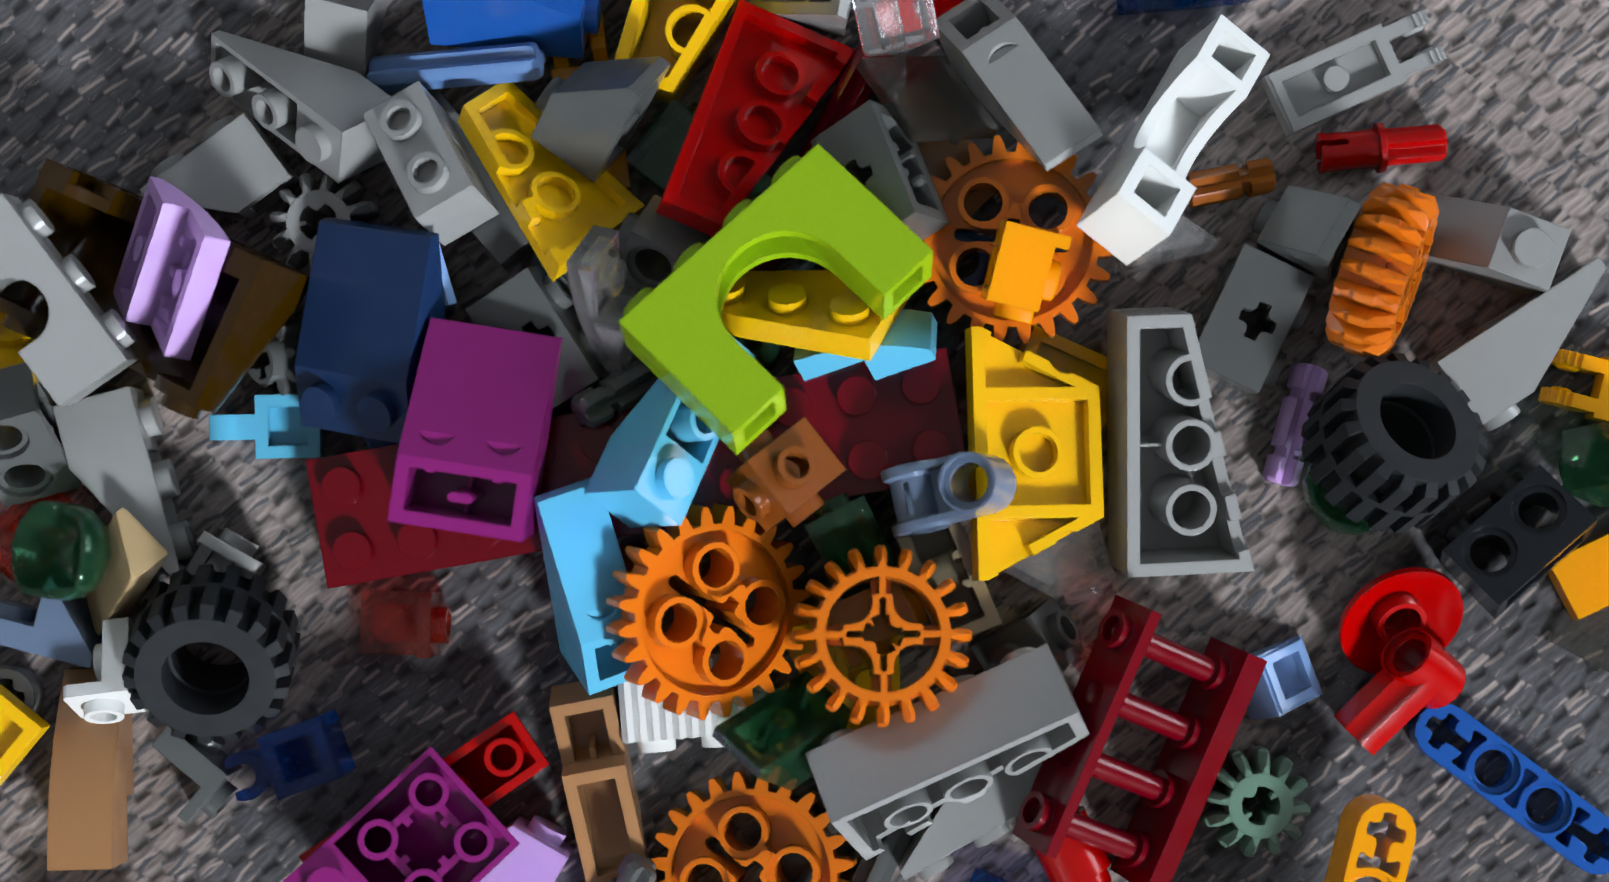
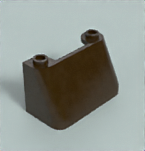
M46 158L29 198L39 206L55 229V232L50 234L48 238L63 258L69 254L74 255L91 275L96 287L88 292L103 312L106 313L112 308L123 318L112 292L143 197L111 182ZM229 238L231 242L190 361L164 356L151 326L125 321L137 340L130 345V348L139 358V360L127 368L155 381L153 387L164 393L160 402L161 405L193 419H199L202 410L214 413L219 410L300 305L308 289L309 275ZM25 280L15 282L0 292V312L6 314L2 325L21 335L37 339L45 330L49 319V308L43 293L35 285Z

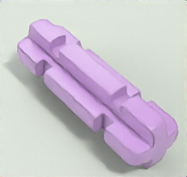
M1303 362L1295 363L1292 366L1286 386L1291 389L1290 396L1283 397L1270 444L1275 446L1274 454L1267 455L1263 470V478L1265 480L1286 487H1294L1299 483L1304 462L1299 461L1302 453L1301 447L1308 442L1301 436L1302 425L1309 419L1307 413L1315 404L1316 397L1324 393L1328 378L1327 370L1317 365Z

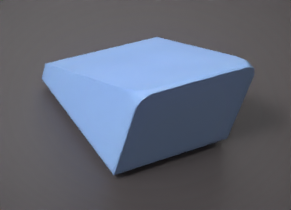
M1301 635L1250 653L1267 661L1247 707V713L1251 720L1280 717L1323 694Z

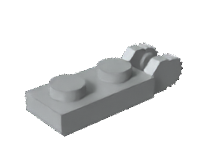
M1425 9L1385 27L1380 23L1264 76L1260 82L1286 138L1401 86L1408 81V77L1446 60L1447 57L1442 46H1438L1436 48H1426L1414 54L1411 59L1399 63L1390 42L1401 37L1408 38L1422 31L1424 26L1430 23Z

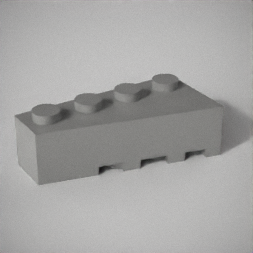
M1172 307L1107 309L1108 562L1127 578L1254 571L1250 550L1245 547L1239 523V519H1242L1236 493L1231 490L1223 456H1226L1221 431L1216 428L1209 400L1212 394L1193 316L1191 313Z
M1044 644L1036 649L1034 647L1017 649L1007 654L1001 660L1000 665L976 676L966 674L955 677L954 679L958 686L954 692L949 693L940 689V692L934 694L938 699L939 707L932 712L924 708L920 701L912 702L916 717L914 722L905 724L900 718L897 705L889 707L890 720L887 727L879 728L874 721L857 730L852 728L842 729L824 738L821 746L805 753L831 824L866 861L885 851L881 839L897 829L904 828L906 834L913 835L933 824L930 813L945 802L968 804L986 794L987 789L994 782L992 777L994 774L1004 769L1007 775L1018 776L1090 735L1048 644Z

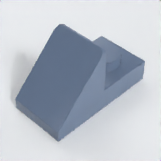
M68 574L47 577L36 618V607L22 602L0 599V645L87 668L93 667V650L96 644L102 643V634L99 636L95 632L90 611Z

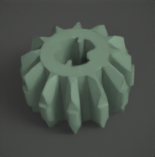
M1255 746L1248 763L1240 750L1232 749L1228 752V759L1233 770L1228 773L1221 767L1217 776V780L1221 782L1219 788L1213 787L1207 799V802L1218 805L1206 810L1202 814L1203 823L1208 827L1221 826L1216 840L1225 848L1234 845L1239 840L1240 851L1246 857L1255 856L1260 841H1262L1265 848L1271 854L1280 853L1281 843L1277 834L1283 831L1289 837L1298 839L1301 837L1302 832L1299 827L1290 822L1292 815L1306 816L1311 813V806L1309 804L1293 799V797L1305 791L1308 783L1301 776L1288 777L1292 770L1293 762L1283 755L1270 763L1269 750L1262 746ZM1258 790L1267 796V803L1265 806H1255L1252 816V812L1243 807L1242 802L1244 797H1255Z

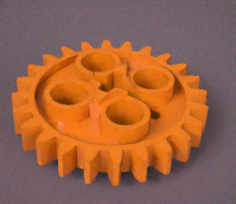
M1000 135L994 136L992 154L984 156L973 142L969 143L970 163L962 166L956 159L948 156L945 158L951 177L944 181L930 175L950 223L924 239V242L933 250L932 276L923 285L935 283L938 287L927 303L931 308H935L949 302L952 305L946 320L949 326L952 327L967 316L971 319L970 327L981 326L985 328L986 325L994 327V337L1002 342L1006 338L1008 329H1017L1023 345H1029L1031 326L1038 324L1049 338L1055 337L1053 318L1060 314L1073 325L1078 323L1079 319L1072 304L1079 300L1087 305L1094 306L1098 299L1087 287L1089 281L1108 283L1111 277L1107 271L1096 265L1098 259H1108L1115 256L1076 226L1092 199L1087 191L1094 184L1097 175L1091 172L1076 179L1072 175L1078 157L1076 154L1046 171L1019 142L1015 152H1007ZM988 189L1000 196L1002 200L1001 210L995 218L989 221L980 222L974 220L965 210L967 199L977 190ZM1045 196L1058 198L1064 204L1067 211L1066 218L1061 225L1051 229L1038 227L1029 216L1031 205L1037 199ZM1005 220L1072 237L1070 248L1067 252H1054L1052 260L1061 262L1058 286L1052 301L1042 299L1039 313L1034 312L1031 324L994 315L993 310L996 302L980 297L983 284L980 286H970L959 279L957 268L963 257L970 253L980 252L990 258L994 242L959 241L954 237L957 230L965 229L996 235L999 221Z
M714 503L711 510H709L707 506L690 504L687 518H684L681 525L666 526L667 532L655 527L643 528L644 536L649 545L646 550L627 546L625 551L635 566L631 572L614 570L612 574L618 582L626 586L624 595H614L606 598V604L622 610V618L611 622L605 627L606 632L624 637L625 641L611 654L614 659L626 663L633 662L626 671L624 679L638 686L645 684L641 694L644 699L657 704L663 701L662 709L680 716L686 710L687 715L705 720L710 710L713 714L728 718L732 711V701L735 705L749 710L754 707L753 688L768 694L775 692L773 682L769 676L773 670L790 674L792 669L782 656L786 649L802 650L804 646L803 644L792 643L790 634L793 627L809 624V621L794 615L795 604L804 601L810 595L806 590L793 587L792 581L798 578L805 569L803 565L784 562L794 546L791 542L778 539L773 540L777 526L765 532L758 522L756 523V521L746 517L740 509H737L734 513L733 506ZM708 551L711 558L710 568L701 579L699 563L702 556ZM673 576L678 584L689 594L707 599L706 606L711 612L721 617L724 621L738 626L749 636L748 644L746 645L730 628L712 623L714 617L703 606L698 605L687 597L681 596L669 585L670 577ZM754 590L756 594L753 610L747 615L745 610L748 595ZM672 606L674 621L671 627L663 633L661 619L664 612ZM719 643L720 657L717 664L710 669L708 665L709 655L712 649Z
M745 770L734 772L732 790L728 789L725 782L719 776L708 780L710 799L697 789L689 791L686 797L692 812L690 813L678 807L668 812V816L678 830H662L656 833L655 839L669 850L667 854L656 855L650 858L656 864V869L665 871V878L657 882H695V871L700 864H708L715 867L721 874L723 882H742L747 872L740 865L747 867L754 861L760 863L763 867L759 875L762 882H789L782 870L783 859L789 853H799L810 862L813 870L810 882H850L841 879L840 872L846 871L857 864L855 857L838 855L837 848L846 839L839 832L830 834L827 828L830 824L827 812L825 811L817 815L812 810L819 792L813 790L799 800L794 797L796 778L792 776L787 778L779 789H773L771 770L762 771L757 778L755 786L750 785ZM738 813H748L754 816L760 823L762 831L757 845H744L734 836L732 830L733 820ZM710 837L716 838L736 862L711 849L708 846V839Z

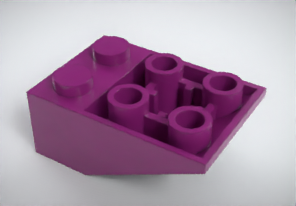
M430 317L397 452L387 521L523 542L534 534L537 516L533 497L539 496L541 491L563 338Z
M430 746L282 882H480L520 843Z

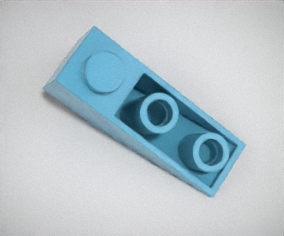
M737 341L755 359L756 356ZM658 378L610 436L584 494L630 528L681 525L719 441V437Z
M591 478L533 497L560 652L589 696L626 682L624 675L633 663H626L612 657L611 653L625 639L622 636L606 632L605 626L622 618V610L606 604V598L614 595H624L626 587L618 582L612 574L614 570L626 571L609 512L584 494Z

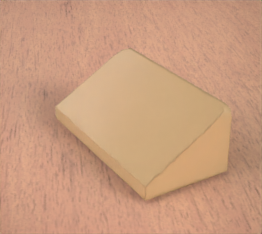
M123 507L115 512L80 572L93 627L99 636L102 634L103 620L124 618L134 609L168 556L167 550Z

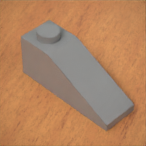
M1600 257L1577 263L1555 277L1549 291L1526 296L1426 362L1429 363L1430 369L1438 373L1442 370L1452 378L1450 383L1458 392L1463 389L1471 400L1468 403L1469 408L1472 412L1479 414L1483 427L1487 432L1504 425L1521 412L1516 403L1532 394L1537 388L1607 267Z

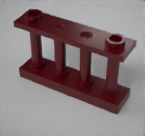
M1115 595L1108 613L1100 622L1098 637L1072 694L1090 735L1043 761L1029 794L1021 803L1019 818L1012 834L1044 855L1054 859L1057 857L1064 838L1067 837L1115 855L1110 870L1129 882H1172L1267 661L1213 637L1210 638L1204 654L1154 633L1162 614ZM1143 657L1193 678L1178 713L1128 693ZM1117 717L1167 737L1152 772L1102 753ZM1091 777L1141 796L1127 831L1076 813Z

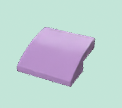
M150 176L112 293L124 321L151 326L164 356L190 361L231 241L218 223L200 205L175 186L157 177Z

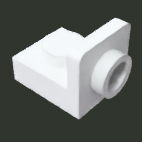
M129 617L107 619L102 622V643L96 644L93 650V667L98 681L65 685L63 687V701L80 718H84V720L90 723L111 724L123 720L125 714L147 712V708L136 710L130 701L133 689L124 688L122 679L125 665L122 664V659L134 627V623Z

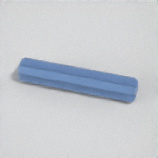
M533 41L392 54L373 57L369 61V72L366 76L370 82L385 93L400 92L417 81L426 90L536 81L544 75L546 59L544 51L539 49L537 43Z

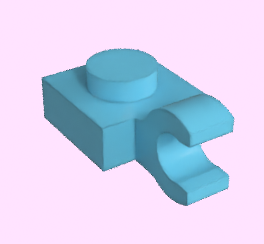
M281 394L254 395L255 414L209 415L210 441L255 440L256 459L324 457V429L301 425L298 394L283 396Z

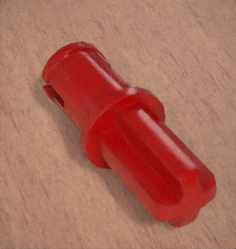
M1379 122L1374 123L1372 129L1317 133L1315 137L1316 159H1321V162L1317 163V170L1320 174L1341 170L1374 168L1376 173H1385L1387 166L1442 161L1446 158L1448 148L1446 130L1438 124L1385 129L1384 124Z

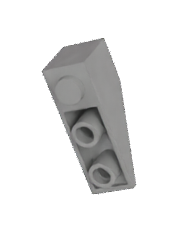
M964 0L932 21L957 79L1046 171H1049L1103 136L1099 126L1018 18L1000 0Z
M218 30L211 33L210 85L220 95L228 98L257 120L263 128L274 133L300 153L306 161L317 166L337 183L385 161L362 115L391 97L357 71Z
M127 386L83 398L71 406H52L68 467L72 473L113 516L122 507L125 510L127 509L167 550L168 556L161 566L170 576L177 571L187 568L190 563L189 558H193L197 551L196 542L188 521H178L172 497L180 495V484L172 461L169 458L161 459L155 436L163 434L164 428L155 399L153 397L145 399L143 390Z
M1043 762L1018 776L1007 775L1004 769L992 776L994 782L987 789V793L968 804L945 802L934 808L930 813L933 824L914 834L900 858L898 866L904 880L911 878L917 873L921 880L931 878L954 862L951 856L953 852L972 841L977 848L983 847L1008 832L1010 828L1006 822L1019 815L1021 803L1029 794Z

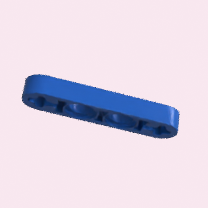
M1451 703L1438 709L1423 707L1408 722V736L1419 752L1572 865L1591 874L1603 875L1609 873V817L1467 712ZM1449 715L1451 718L1446 727L1460 739L1469 742V744L1462 752L1451 744L1438 739L1430 745L1428 741L1431 739L1432 732L1426 727L1427 721L1431 717L1443 720ZM1473 732H1475L1478 737L1471 741ZM1498 750L1504 756L1506 762L1505 774L1497 783L1483 785L1475 775V762L1483 752ZM1460 755L1456 766L1452 763V760ZM1549 788L1557 799L1555 814L1548 821L1542 823L1533 822L1528 817L1526 801L1535 790ZM1578 808L1580 813L1575 816L1576 809ZM1571 822L1596 835L1604 830L1599 839L1606 846L1604 853L1598 856L1590 852L1583 857L1587 851L1585 843L1564 830L1570 826ZM1561 833L1560 839L1557 841L1556 836Z

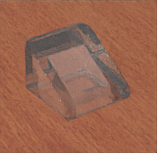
M852 0L862 50L865 56L898 55L940 38L933 0Z

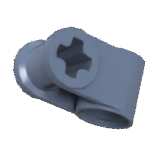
M959 452L934 460H922L894 466L880 472L882 483L890 486L897 524L892 527L894 538L923 535L946 529L954 523L995 514L1005 509L1011 503L1017 489L1014 471L1004 459L977 452ZM981 466L988 477V486L985 494L975 501L968 491V479L971 472Z

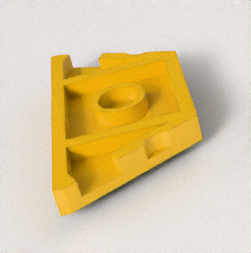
M971 326L965 330L968 452L990 454L1004 459L1014 471L1017 489L1013 500L1005 509L995 514L970 519L972 581L990 580L999 575V572L1028 556L1038 554L1056 544L1061 538L1072 532H1078L1104 517L1100 386L1074 373L1066 374L1052 366L1050 361L1028 350L1022 352L990 336L991 331L981 326ZM981 466L975 468L969 476V492L976 501L985 494L988 486V477Z

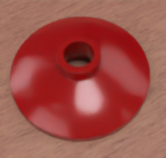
M1402 568L1379 576L1360 589L1345 607L1338 626V639L1341 649L1348 660L1357 668L1377 674L1382 669L1381 654L1385 644L1400 630L1409 627H1420L1446 648L1455 637L1462 622L1464 612L1462 596L1450 578L1439 571L1429 568Z

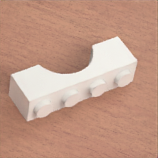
M1222 14L1180 48L1076 226L1126 266L1170 236L1196 189L1186 180L1193 162L1223 121L1247 98L1270 53Z

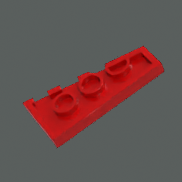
M739 0L656 213L714 237L723 229V222L729 212L737 204L750 196L843 72L852 58L855 49L744 0Z

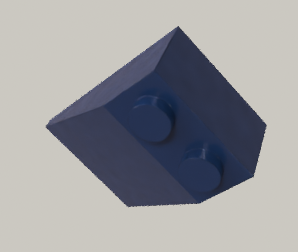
M328 217L319 221L294 365L302 426L400 443L430 317L446 319L438 233Z

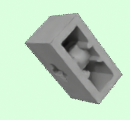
M419 81L362 114L414 218L427 231L438 233L439 242L443 246L448 245L500 214L448 113Z

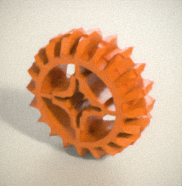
M1386 182L1381 183L1370 192L1368 200L1363 204L1360 216L1356 218L1353 232L1348 239L1347 248L1340 261L1337 278L1333 284L1334 290L1328 304L1330 308L1326 317L1327 325L1325 329L1328 341L1331 344L1342 347L1345 352L1365 357V355L1386 356L1394 348L1397 338L1401 335L1403 325L1407 321L1412 303L1415 301V296L1434 241V232L1438 224L1437 218L1439 215L1435 196L1420 192V188L1402 183L1397 186Z
M884 545L875 546L872 555L873 566L865 567L862 554L858 549L850 550L847 554V560L851 573L847 575L843 573L839 565L834 561L826 563L824 571L833 585L828 589L820 582L811 579L805 587L810 596L820 601L818 607L815 608L807 604L798 603L794 609L795 616L812 622L811 630L798 629L790 634L792 643H811L812 653L803 654L794 660L796 669H807L816 664L821 672L820 675L811 679L806 685L809 693L818 692L828 682L836 690L826 702L825 708L828 711L835 712L846 697L854 701L849 713V721L851 723H861L865 715L866 705L875 707V723L879 728L889 725V706L897 705L900 718L905 724L914 722L916 717L911 700L916 697L928 711L936 710L939 707V702L929 688L936 684L942 690L951 693L958 686L955 679L943 671L945 665L963 669L969 663V658L964 654L950 651L951 643H964L972 639V631L970 629H951L950 620L959 618L968 612L966 603H956L946 608L941 599L954 590L956 587L955 582L952 579H947L934 590L926 581L934 574L937 564L932 560H928L920 568L917 575L908 571L913 559V552L906 548L900 552L896 567L887 566L888 553ZM870 583V598L865 619L858 623L843 624V626H826L832 606L843 594L857 586ZM890 584L900 586L916 596L927 609L933 625L923 626V624L906 622L900 618L894 609ZM879 602L882 605V619H885L887 630L897 631L898 635H914V637H903L898 641L897 645L890 643L887 646L890 653L882 657L883 671L880 668V654L877 653L875 642L864 641V638H849L846 636L860 635L864 631V627L871 630L875 626L872 620L876 619L880 614ZM934 646L931 660L923 674L908 687L892 691V675L894 674L895 658L902 649ZM827 647L854 649L863 654L868 661L872 691L861 688L845 678L834 665Z

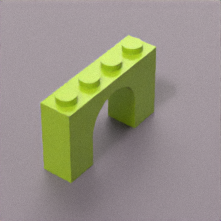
M819 144L802 158L800 156H793L776 171L772 178L771 186L754 201L745 199L737 204L726 216L722 225L723 229L705 245L696 243L684 251L676 261L673 273L655 289L647 287L638 292L626 305L623 311L624 317L618 321L626 346L736 455L786 411L784 387L729 334L721 320L726 297L742 275L755 266L774 259L799 258L809 260L835 274L882 320H885L932 276L933 250Z

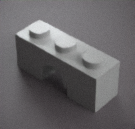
M1 193L0 292L15 282L25 280L35 285L43 293L49 308V319L43 333L18 353L59 407L74 405L139 360L130 348V345L137 341L136 337L127 323L114 309L111 308L104 313L88 292L96 287V284L81 262L72 254L63 258L50 241L48 236L55 232V229L39 206L30 198L22 203L18 197Z

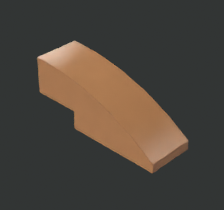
M68 668L64 672L53 738L49 779L47 871L114 869L128 861L127 796L134 793L132 713L125 714L124 719L116 723H90L84 720V718H80L63 701V687L65 685L98 681L94 668Z
M580 681L552 686L549 710L562 761L561 778L586 882H610L611 879L619 877L616 871L628 854L638 853L644 858H649L629 745L622 743L617 687L613 686L589 696Z

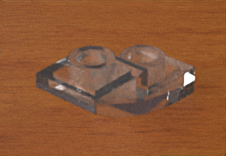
M593 225L566 261L568 281L573 303L589 344L609 376L618 377L629 369L637 357L626 346L618 321L624 317L623 311L629 301L643 289L624 284L627 267L625 260L620 259L618 230Z

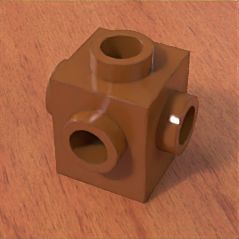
M804 417L776 439L768 429L762 432L737 455L743 465L726 478L725 481L732 488L733 498L741 512L749 519L758 521L765 532H767L784 518L794 528L825 504L817 492L846 469Z

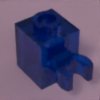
M335 708L266 733L256 738L260 750L244 749L229 756L224 761L226 769L239 764H247L254 769L256 779L252 786H248L235 793L237 801L255 799L265 793L271 785H273L277 800L340 779L356 768Z

